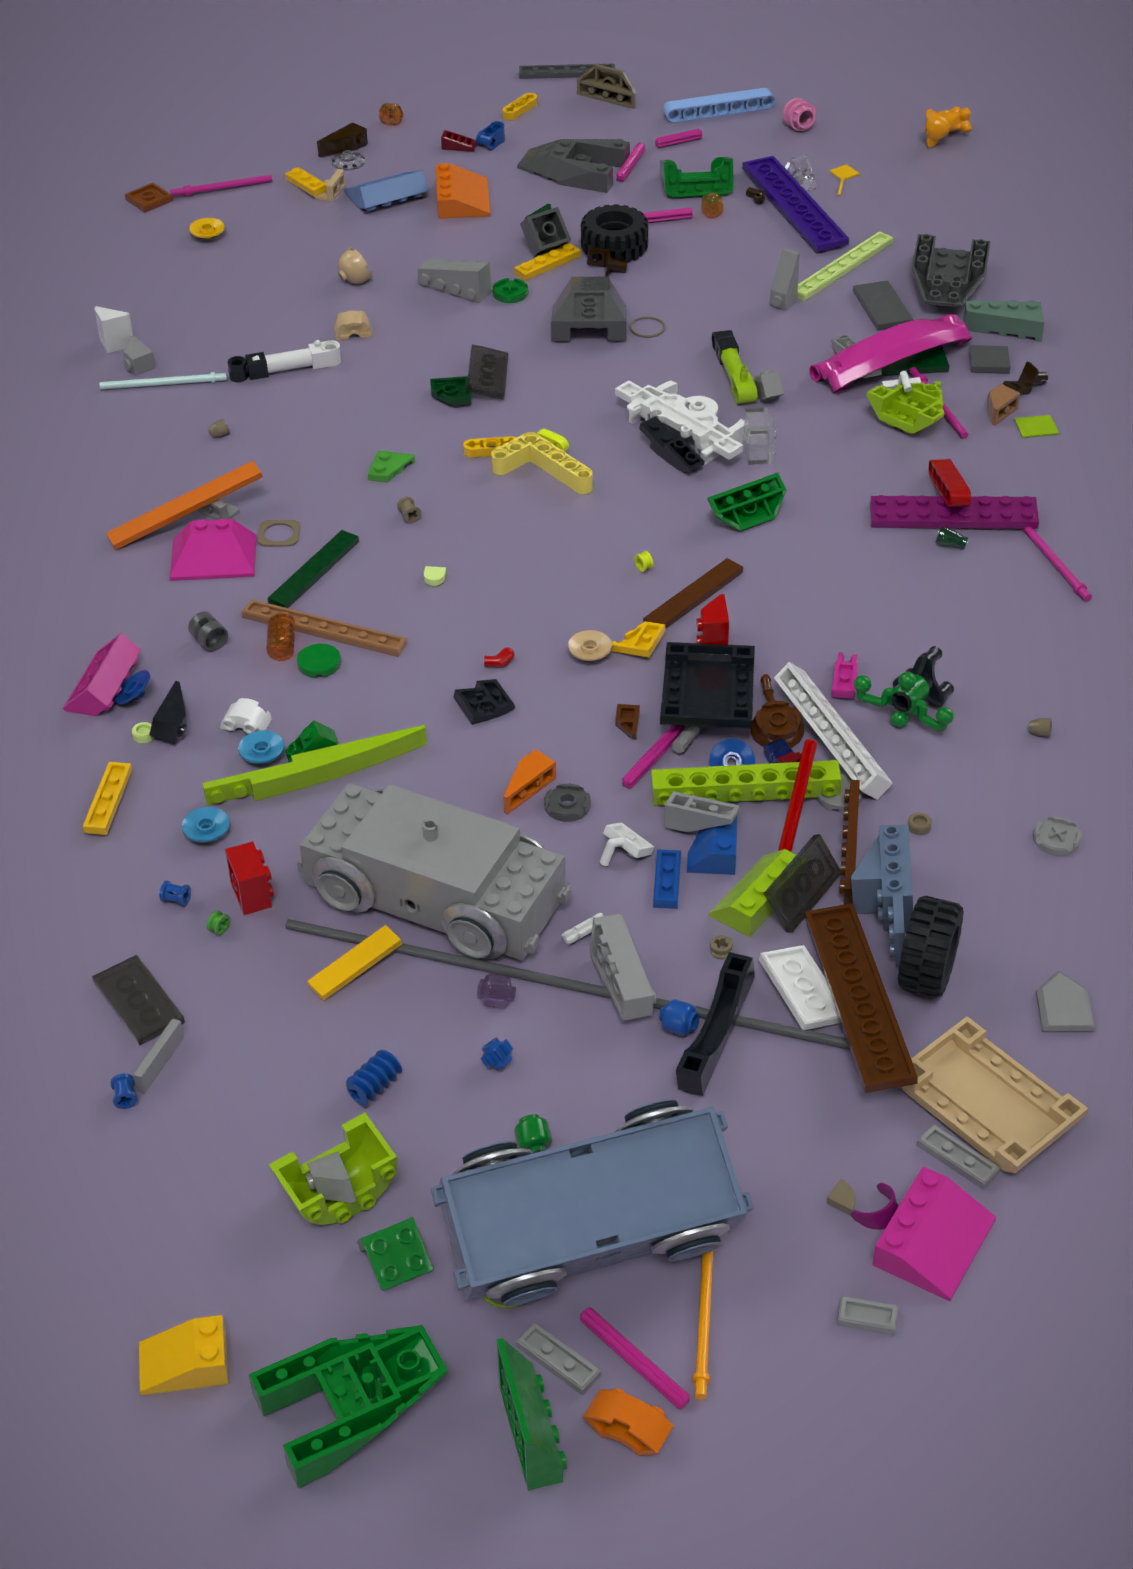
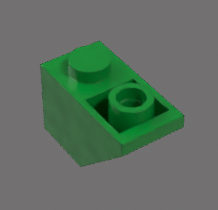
M313 720L289 744L285 753L288 761L292 762L291 755L339 745L333 729Z

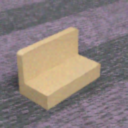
M337 169L330 180L326 179L324 181L327 184L326 192L315 196L316 200L335 201L345 186L344 169Z

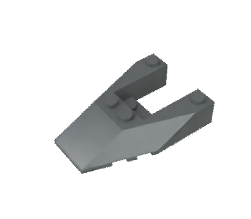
M559 139L529 149L518 163L517 168L533 175L535 172L539 173L546 180L549 178L554 179L556 184L608 193L613 186V167H622L630 155V142L622 139Z

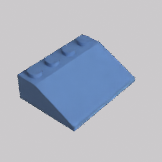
M420 170L403 172L343 190L360 209L366 208V211L376 209V205L382 204V207L391 205L393 200L402 202L408 200V196L413 195V198L423 196V192L428 191L424 171Z

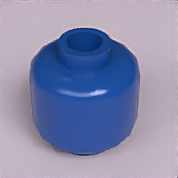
M677 999L671 1000L667 1005H664L659 1014L663 1029L680 1036H687L690 1032H694L700 1017L694 1005Z

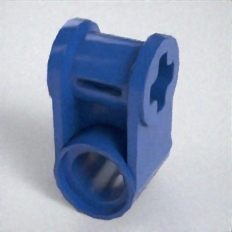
M495 121L479 131L476 136V144L487 146L490 150L495 149L505 141L504 123Z

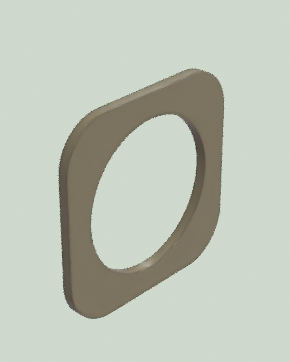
M266 520L260 524L258 543L261 546H293L298 542L300 523L296 520ZM274 525H287L294 530L292 537L284 541L275 542L268 540L264 536L265 531Z

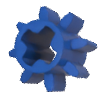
M496 1037L481 1048L484 1054L480 1059L487 1068L494 1066L496 1070H499L512 1060L510 1053L513 1047L507 1039L500 1041Z

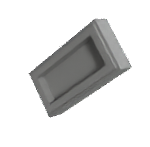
M842 1296L837 1325L895 1336L899 1306Z

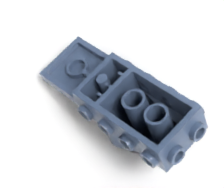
M908 824L879 826L878 837L851 876L852 897L857 914L878 913L879 921H884V931L889 930V939L895 940V942H890V957H896V967L900 965L905 930L908 928L911 914L913 913Z

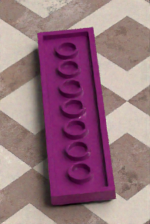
M878 495L871 496L870 499L871 527L1039 528L1036 497L971 496V505L969 507L950 508L946 505L942 496Z

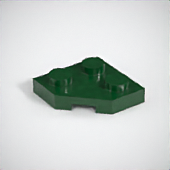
M468 376L430 379L432 397L451 406L471 405Z

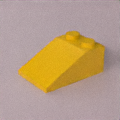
M223 1315L193 1318L140 1341V1395L229 1384L227 1335Z

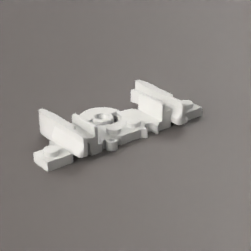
M628 380L615 388V395L630 403L627 405L629 423L634 424L642 418H645V421L657 417L662 423L680 431L681 437L688 438L691 435L693 440H695V452L697 454L701 453L700 457L705 461L704 465L720 455L730 460L743 452V444L741 443L746 439L747 423L740 419L730 428L719 423L716 416L718 405L713 399L705 396L684 398L676 394L678 383L673 381L663 383L657 388L651 385L641 388Z

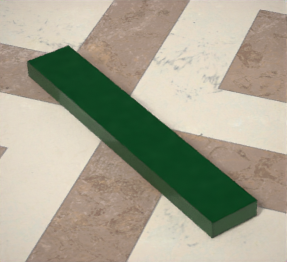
M341 530L267 598L268 603L289 608L359 542V536Z

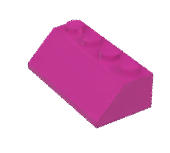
M122 633L118 634L95 653L63 709L67 712L96 716L102 711L107 712L114 703L112 699L122 690L121 683L125 682L130 676L128 671L138 662L137 656L141 649Z

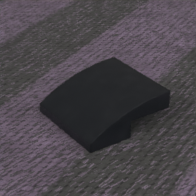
M497 679L479 680L476 682L475 688L456 689L453 695L472 724L500 717L515 709V704Z

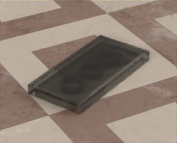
M472 344L466 391L503 400L509 353Z
M815 834L763 893L786 933L793 932L805 918V911L813 909L841 874V870L821 834Z
M138 955L92 976L93 983L139 1046L160 1036L172 1019L181 1021V1024L185 1023L184 1016Z

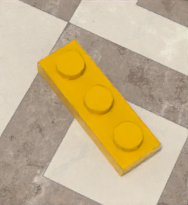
M299 167L285 173L287 181L314 197L326 192V183Z

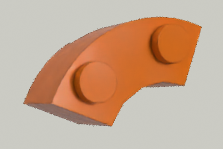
M619 1388L599 1390L582 1417L601 1438H610L629 1447L638 1456L658 1454L674 1426L666 1418V1414L661 1408L650 1406L628 1395Z

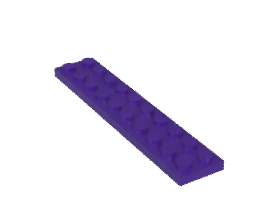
M774 156L742 162V169L816 252L849 245V237Z

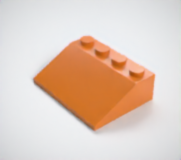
M441 163L440 165H435L438 219L490 216L487 177L454 164Z

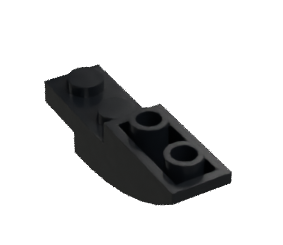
M657 417L640 423L639 429L651 441L650 448L670 465L689 472L705 464V461L681 436L676 438Z

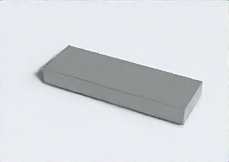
M172 1019L133 1073L138 1092L143 1094L147 1092L184 1039L181 1021Z
M935 1124L917 1141L919 1148L983 1190L1000 1172L999 1166Z
M536 1322L516 1341L517 1348L582 1396L601 1377V1370Z

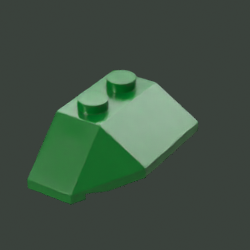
M777 472L710 496L707 500L716 518L741 532L774 520L787 490Z

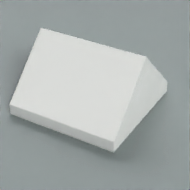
M96 306L94 310L99 338L106 352L111 353L125 349L130 337L133 336L130 314Z

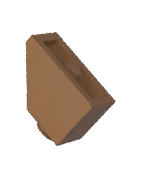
M1002 384L989 392L987 409L992 425L996 426L1018 409L1020 392Z

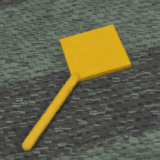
M847 164L829 170L831 174L841 180L837 193L838 196L841 195L844 180L860 175L859 172Z

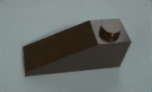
M352 122L318 140V157L322 158L350 152L368 144L367 128Z

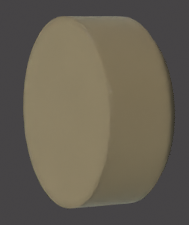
M924 813L910 815L908 818L909 831L915 835L929 833L932 825L931 818Z

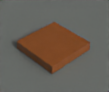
M152 182L126 193L125 200L146 213L172 202L173 195Z

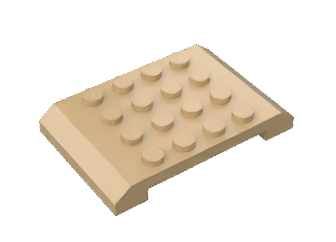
M966 1016L911 1058L918 1076V1084L901 1088L907 1095L987 1159L999 1166L1002 1171L1017 1173L1087 1115L1088 1108L1069 1093L1061 1096L989 1041L986 1038L987 1031Z

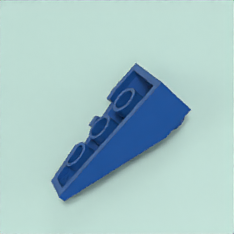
M737 816L732 824L699 830L688 851L687 873L735 875Z

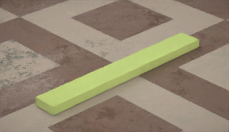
M880 231L799 283L797 298L806 301L891 245L893 237Z

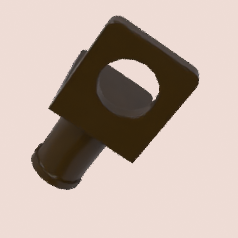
M589 248L587 264L604 267L605 277H608L610 270L626 272V260L612 259L610 257V250ZM595 253H599L602 256L599 261H594L591 257Z
M1026 362L1019 380L1004 381L1003 385L1017 392L1030 394L1034 384L1047 383L1042 380H1048V374L1046 372H1039L1031 362Z

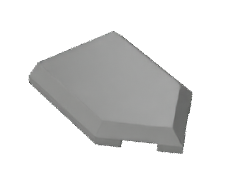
M1057 971L1036 990L1043 1031H1095L1088 990L1060 971Z

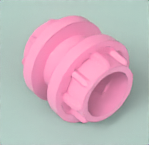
M794 98L785 105L783 120L788 126L797 131H805L814 124L816 110L811 103L801 98Z

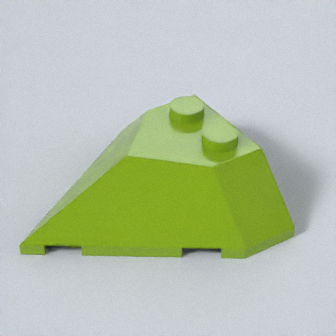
M936 381L934 384H924V382L911 383L912 390L910 392L904 391L903 384H896L895 388H886L884 385L876 386L867 392L866 396L879 420L886 422L889 426L900 428L905 433L914 434L944 417L942 390L940 389L941 381Z

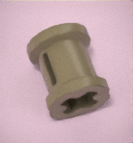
M406 496L398 501V511L403 513L406 522L414 523L421 517V511L415 506L414 500L411 497Z

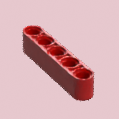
M930 460L929 476L949 508L969 507L971 505L970 488L952 460Z

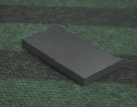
M888 280L853 286L854 294L877 330H884L913 321L912 316Z

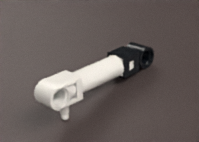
M315 340L314 343L308 344L306 349L270 355L258 352L247 354L245 358L234 356L227 361L229 378L231 381L239 383L246 381L248 376L250 380L269 377L268 373L312 366L313 370L334 367L341 363L339 342L334 340L324 342Z

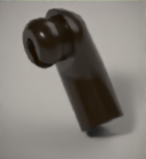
M751 187L747 188L746 195L753 197L755 203L761 204L765 201L763 191Z

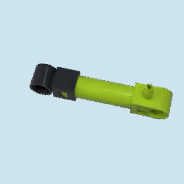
M732 330L712 332L713 350L716 351L720 365L725 367L736 404L757 402L756 384L750 372L747 371V366L742 363L739 356V346Z

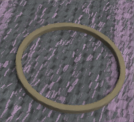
M639 317L630 323V331L639 337H656L665 331V323L656 317ZM653 319L659 321L663 325V329L657 334L642 335L636 333L632 329V325L638 320Z

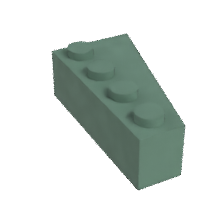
M1015 300L965 301L963 321L968 331L986 334L994 331L999 336L1015 334L1020 339H1026V336L1035 337V341L1042 342L1044 318L1041 302H1018Z

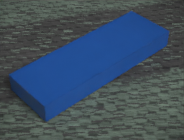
M657 849L653 908L678 909L681 850Z

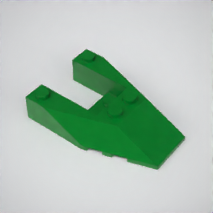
M418 1325L386 1330L385 1334L368 1336L367 1333L356 1334V1338L337 1340L336 1337L330 1338L250 1373L249 1379L252 1394L263 1417L322 1390L336 1418V1421L283 1445L286 1464L299 1488L327 1475L376 1437L448 1374V1370L424 1326Z

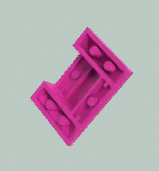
M234 519L191 521L173 538L170 581L255 577L256 534Z

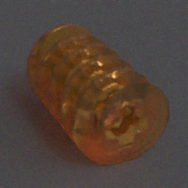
M285 613L273 615L267 623L266 650L268 655L274 660L285 661L291 658L294 653L295 620L292 616Z

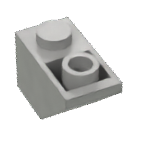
M766 370L761 372V375L755 376L754 382L760 402L776 399L784 394L779 371L772 373V370Z

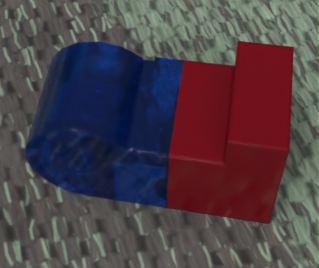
M778 739L764 746V754L769 763L800 762L802 754L800 752L795 753L789 748L784 739Z

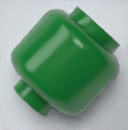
M530 1114L520 1118L519 1123L514 1128L518 1147L531 1149L532 1154L544 1151L552 1143L547 1120L539 1117L537 1114Z

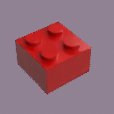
M253 841L225 849L230 883L243 915L271 908V897H274V891L268 880H272L268 865H263L265 861L261 849L257 850Z

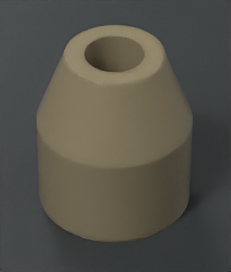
M224 419L214 422L208 428L212 438L222 437L230 433Z
M1038 718L1030 721V733L1037 736H1051L1052 719Z

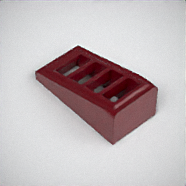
M444 130L441 136V147L443 150L474 152L477 146L475 139Z

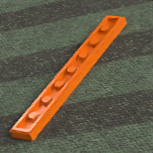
M252 460L106 532V535L114 549L117 550L262 478V473Z

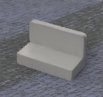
M221 499L196 510L214 520L232 519L240 513L239 508Z

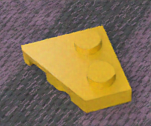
M645 621L638 625L636 629L625 633V639L619 643L613 641L611 651L650 658L666 632L665 624Z

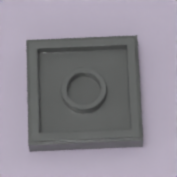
M970 345L969 355L972 373H1010L1008 346Z

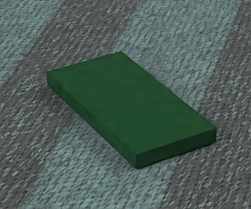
M940 345L881 368L882 375L878 376L900 375L901 371H906L907 374H910L909 370L912 367H915L920 374L949 372L950 366L943 346Z

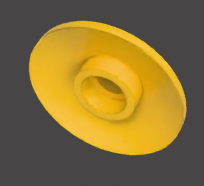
M216 218L198 219L189 226V231L193 236L205 239L215 237L225 229L224 223Z

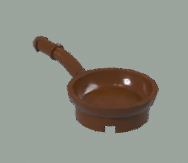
M764 674L761 676V683L767 703L762 705V709L756 712L752 720L750 732L753 739L762 747L770 750L792 748L804 736V724L801 715L795 706L792 708L788 702L775 700L771 677L768 674Z

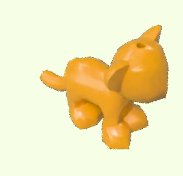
M955 106L951 110L938 112L932 109L926 110L925 132L928 148L934 147L939 140L943 139L951 131L960 130L963 133H969L972 130L969 121L971 112L968 107L960 109L959 106Z

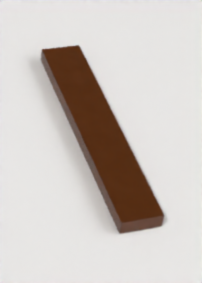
M726 558L645 616L643 622L665 624V628L669 627L742 574L743 566Z

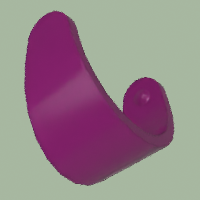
M879 1183L877 1189L881 1194L890 1199L887 1206L871 1213L853 1210L851 1213L852 1218L856 1222L867 1228L875 1230L885 1229L898 1208L893 1189L884 1183Z

